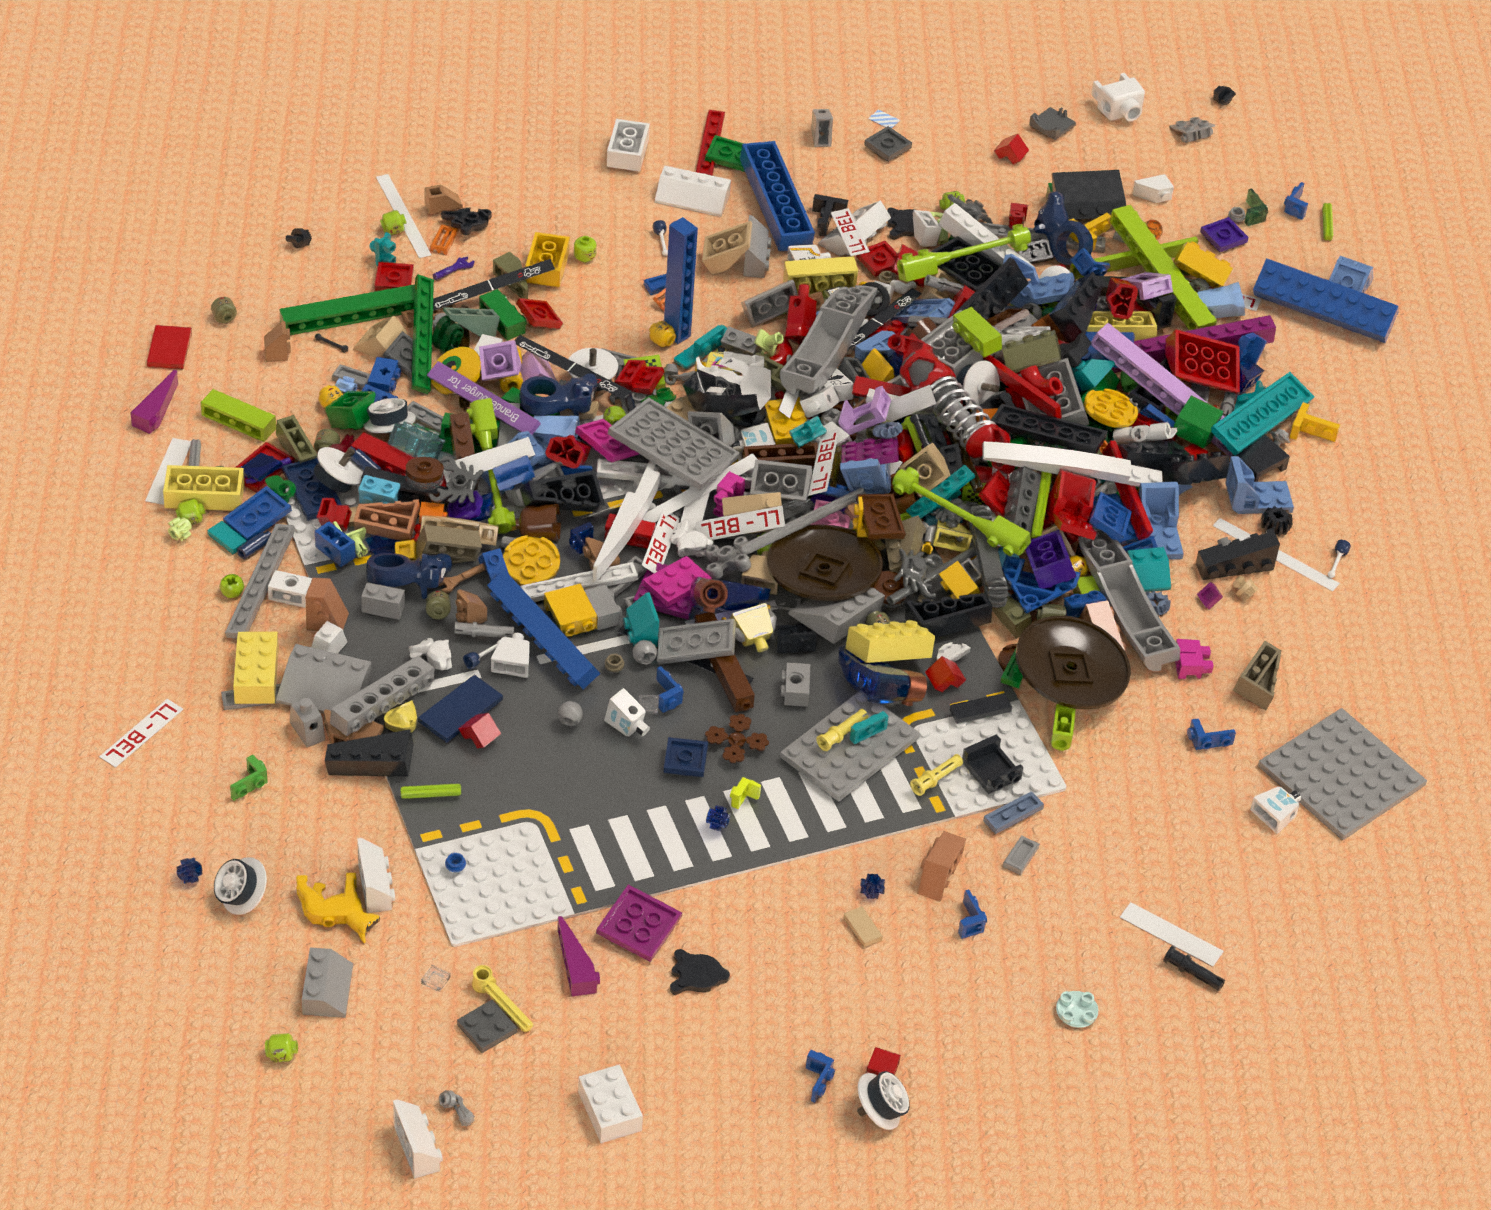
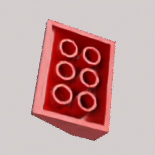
M1177 329L1165 339V355L1171 372L1177 379L1235 394L1240 393L1239 346Z

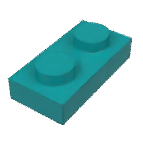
M882 711L866 720L855 723L851 726V742L857 744L886 730L889 716L885 711Z

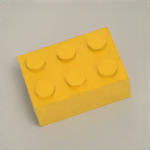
M535 232L525 267L551 259L555 269L526 279L527 283L560 287L569 256L570 237Z
M1193 241L1182 245L1173 261L1176 267L1195 278H1203L1212 288L1223 287L1233 270L1229 262L1224 259L1218 260L1215 258L1214 253L1208 250L1206 252L1201 250L1200 245Z
M797 398L790 418L779 411L783 399L767 401L764 405L767 413L763 421L768 423L775 445L795 444L789 431L807 421L800 398Z

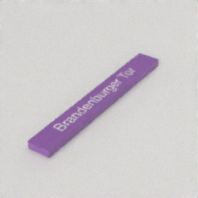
M439 361L427 374L430 379L470 403L475 400L492 398L495 418L519 432L528 431L533 435L541 425L537 419Z

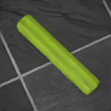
M1324 203L1322 207L1324 240L1331 241L1333 239L1332 204Z
M460 784L401 787V798L403 799L461 795Z

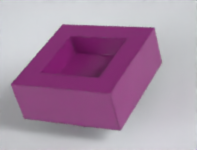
M1212 582L1208 583L1197 593V596L1208 609H1211L1223 598Z

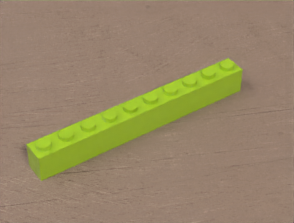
M1131 205L1113 209L1110 223L1145 271L1171 275L1173 292L1164 294V296L1173 294L1177 298L1174 310L1189 330L1216 326L1217 320L1215 316L1211 314L1207 305L1202 302L1198 293L1194 291L1189 281L1185 279L1180 269L1176 267L1172 258L1168 256L1163 246L1156 240L1155 235L1151 233L1146 223L1139 217L1138 212Z

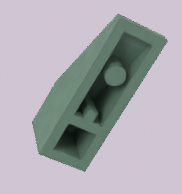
M443 308V311L450 319L479 337L482 334L496 336L500 317L493 309Z

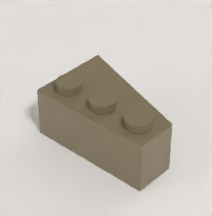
M919 516L902 521L906 533L905 539H885L890 571L899 573L902 561L899 549H903L906 555H908L910 550H914L913 555H916L920 552V548L923 547L922 538L923 534L926 533V527Z
M423 525L416 541V559L421 554L438 555L442 553L448 554L451 557L452 563L476 561L482 549L479 532Z
M1264 641L1239 677L1233 691L1267 710L1274 697L1276 676L1282 650Z

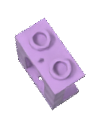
M1144 272L1123 278V280H1128L1130 284L1135 285L1139 289L1140 300L1173 292L1171 275Z
M883 386L875 389L871 402L854 409L847 400L844 401L838 421L842 430L851 435L886 421L891 398ZM872 412L875 418L853 425L863 415Z

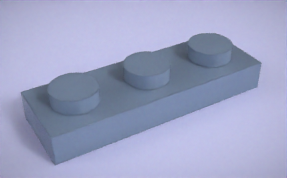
M1031 791L985 815L983 821L997 834L1043 810L1044 803Z

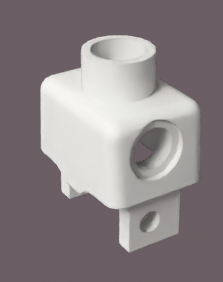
M1125 73L1120 74L1119 82L1102 86L1098 80L1094 81L1091 95L1098 102L1097 108L1108 120L1114 121L1125 118L1127 121H1134L1142 113L1145 90L1134 77L1129 78Z

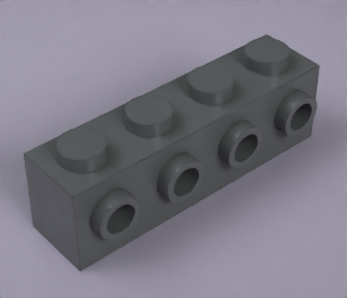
M1023 466L1012 471L1010 476L1011 481L1007 493L1008 498L1004 518L1030 532L1031 538L1041 475Z

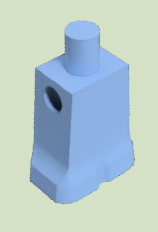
M1239 282L1197 292L1199 298L1207 305L1208 310L1215 318L1245 316L1244 299Z
M534 415V418L541 425L534 432L533 436L545 447L548 446L550 439L554 437L573 435L578 440L575 430L576 426L580 425L579 416Z

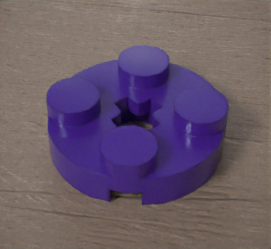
M474 491V503L470 502L469 497H466L462 504L459 503V499L449 503L447 506L448 516L466 520L478 517L481 514L480 508L483 504L482 496L477 491Z

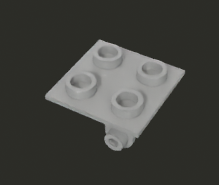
M1192 117L1189 121L1175 122L1176 124L1169 126L1183 132L1181 140L1186 143L1210 137L1213 134L1211 127H1215L1214 124L1209 123L1207 120H1201L1199 117Z

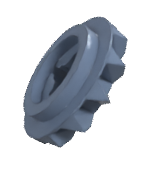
M898 422L880 423L874 427L873 435L882 439L892 438L899 435L903 428Z
M1154 590L1151 593L1146 591V595L1157 615H1163L1169 611L1171 601L1168 600V595H1162V592L1156 593Z

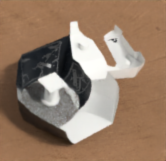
M724 351V357L719 365L742 373V376L730 370L720 369L715 365L710 368L705 367L701 364L700 358L697 357V371L682 384L688 400L695 411L722 413L725 417L740 416L759 411L771 398V370L764 368V356L758 355L750 356Z

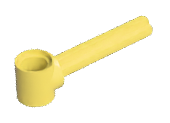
M486 965L477 966L473 971V989L478 993H487L523 1032H529L533 1027V1023L496 985V979L492 976L491 968Z

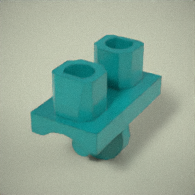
M386 232L383 238H375L370 242L369 248L372 252H375L377 266L378 262L396 263V256L391 254L396 249V243L391 241V234Z
M818 416L789 431L798 448L827 433Z

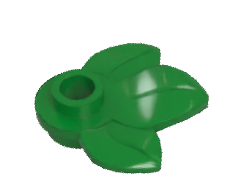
M669 387L656 390V395L648 396L662 406L666 402H672L676 399V395L673 394Z
M271 476L265 479L267 486L287 503L294 496L296 486L292 481H284L280 476Z

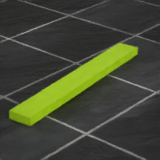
M1195 236L1160 245L1163 246L1168 256L1174 258L1182 245L1191 241L1198 244L1199 240ZM1131 251L1094 258L1095 262L1110 264L1111 267L1107 272L1141 265ZM1072 263L1070 273H1073L1074 278L1084 277Z

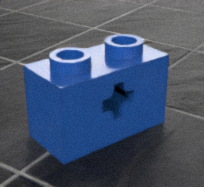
M377 357L368 379V385L390 394L392 391H395L396 379H399L401 375V368H398V360Z
M327 522L315 530V547L340 567L356 558L355 541L332 523Z

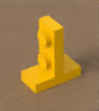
M1108 213L1085 224L1093 238V251L1096 247L1098 235L1107 232L1111 227V215ZM1072 232L1069 237L1079 244L1078 237Z
M1303 402L1292 425L1290 438L1297 440L1300 431L1335 442L1340 424L1307 414L1310 404Z

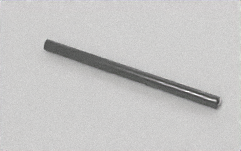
M975 546L927 573L926 580L923 582L929 584L940 577L939 573L956 561L961 564L968 558L975 557L977 555ZM910 584L888 596V604L894 605L914 593Z

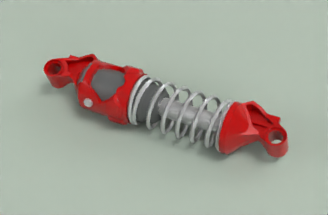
M914 333L909 337L900 334H893L889 337V348L899 355H903V363L900 368L903 384L908 385L912 392L930 385L936 404L928 407V409H933V414L940 417L942 424L947 425L946 429L948 432H954L953 437L956 440H960V445L965 448L970 457H983L984 441L1010 443L1009 433L999 428L995 422L990 421L988 414L983 413L981 406H978L976 401L970 398L969 393L963 390L962 385L957 382L955 373L949 366L942 363L940 356H935L930 345L920 340ZM967 400L966 406L963 407L960 401ZM974 407L973 413L970 415L967 409ZM950 413L952 416L948 422L944 421L943 416ZM981 415L980 421L976 422L974 416ZM957 421L958 424L955 429H951L949 427L950 424ZM964 429L965 432L962 437H958L956 432ZM992 461L993 467L1003 474H1010L1015 469L1013 465L1004 464L1002 466L1003 463Z

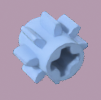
M343 376V379L339 378L335 384L343 394L347 391H357V384L354 383L355 379L348 376Z

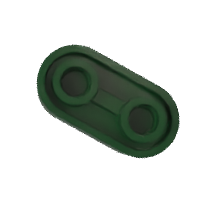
M445 315L437 322L432 335V345L439 349L441 354L458 348L464 334V329Z

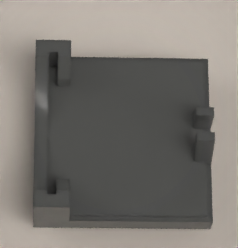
M1050 107L1040 115L1032 114L1029 125L1056 140L1076 126V122L1067 117V110L1063 111L1062 107L1059 111Z

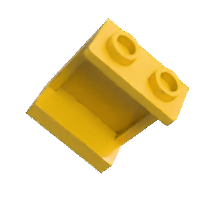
M581 583L544 593V607L546 611H551L559 629L566 637L589 632L597 628V614Z

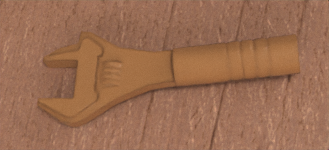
M479 564L458 576L445 577L443 583H440L439 586L445 585L446 588L441 589V591L450 593L461 581L485 571V566Z

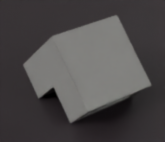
M977 557L972 561L968 558L961 563V566L977 587L983 586Z

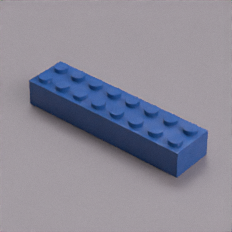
M767 141L742 144L740 161L778 251H788V246L813 245L814 229L776 142Z
M1267 258L1253 288V293L1256 297L1386 343L1399 313L1398 305Z

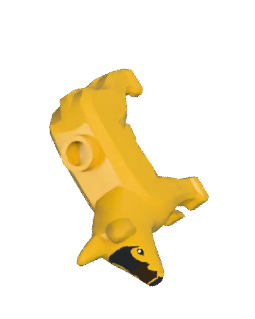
M346 873L344 893L333 895L326 899L322 895L326 884L315 882L313 888L307 886V875L296 876L297 896L301 902L304 915L312 924L323 925L324 927H332L335 924H347L358 933L363 943L366 942L365 933L380 921V917L377 914L363 912L361 900L355 890L357 888L356 873Z

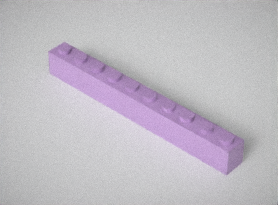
M1109 323L1101 328L1091 341V346L1110 361H1114L1117 367L1177 415H1179L1191 395L1206 402ZM1214 435L1211 442L1231 458L1232 453Z

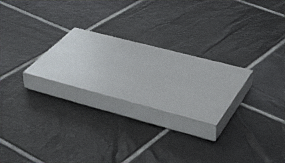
M735 619L659 628L658 664L734 655Z

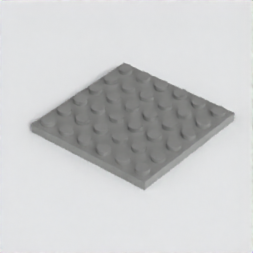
M1343 708L1259 760L1258 767L1288 793L1294 790L1297 791L1301 796L1299 803L1342 840H1345L1426 786L1427 780Z

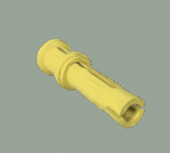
M860 709L838 726H831L824 735L820 734L817 736L818 746L823 751L830 750L833 744L840 743L844 735L851 731V726L869 718L868 715L863 717L867 712L864 709Z
M955 754L932 771L927 770L918 779L911 780L910 786L912 791L916 795L921 796L928 788L935 787L938 780L963 764L961 756Z

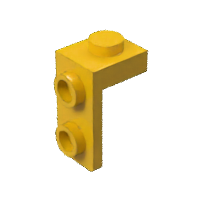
M858 497V504H854V515L857 516L853 518V529H856L857 537H867L862 521L863 501L862 497Z

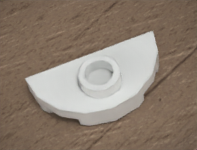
M949 642L938 650L937 660L943 656L955 662L968 654L971 647L963 643L959 645Z

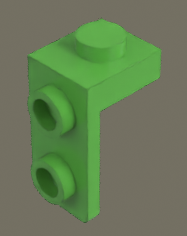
M254 755L246 758L247 771L250 775L230 786L231 798L233 800L244 797L247 793L268 783L265 764Z

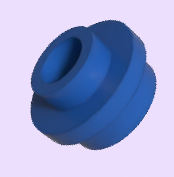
M451 853L445 860V866L451 872H460L466 867V860L460 853Z

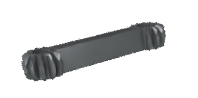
M977 505L971 507L970 514L992 521V512L989 506ZM969 522V530L974 540L984 594L991 602L992 608L1004 607L1007 602L1008 589L1006 579L1003 576L997 546H990L987 543L988 538L973 523Z

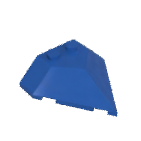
M1006 555L1002 565V571L1026 614L1076 588L1080 577V572L1075 571V578L1067 582L1058 583L1050 588L1041 589L1038 586L1034 573L1023 571L1025 559Z

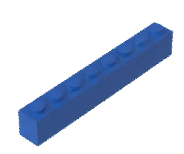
M684 217L669 225L664 321L675 329L676 339L674 342L677 344L691 337L698 228Z
M505 570L487 585L492 590L489 594L497 602L499 600L503 602L500 606L508 614L510 612L514 614L511 618L519 626L521 624L525 626L522 630L530 638L532 636L536 638L533 642L541 650L543 648L547 650L545 655L552 662L554 660L558 662L556 667L563 674L567 672L570 675L567 679L574 686L579 685L584 690L601 674Z

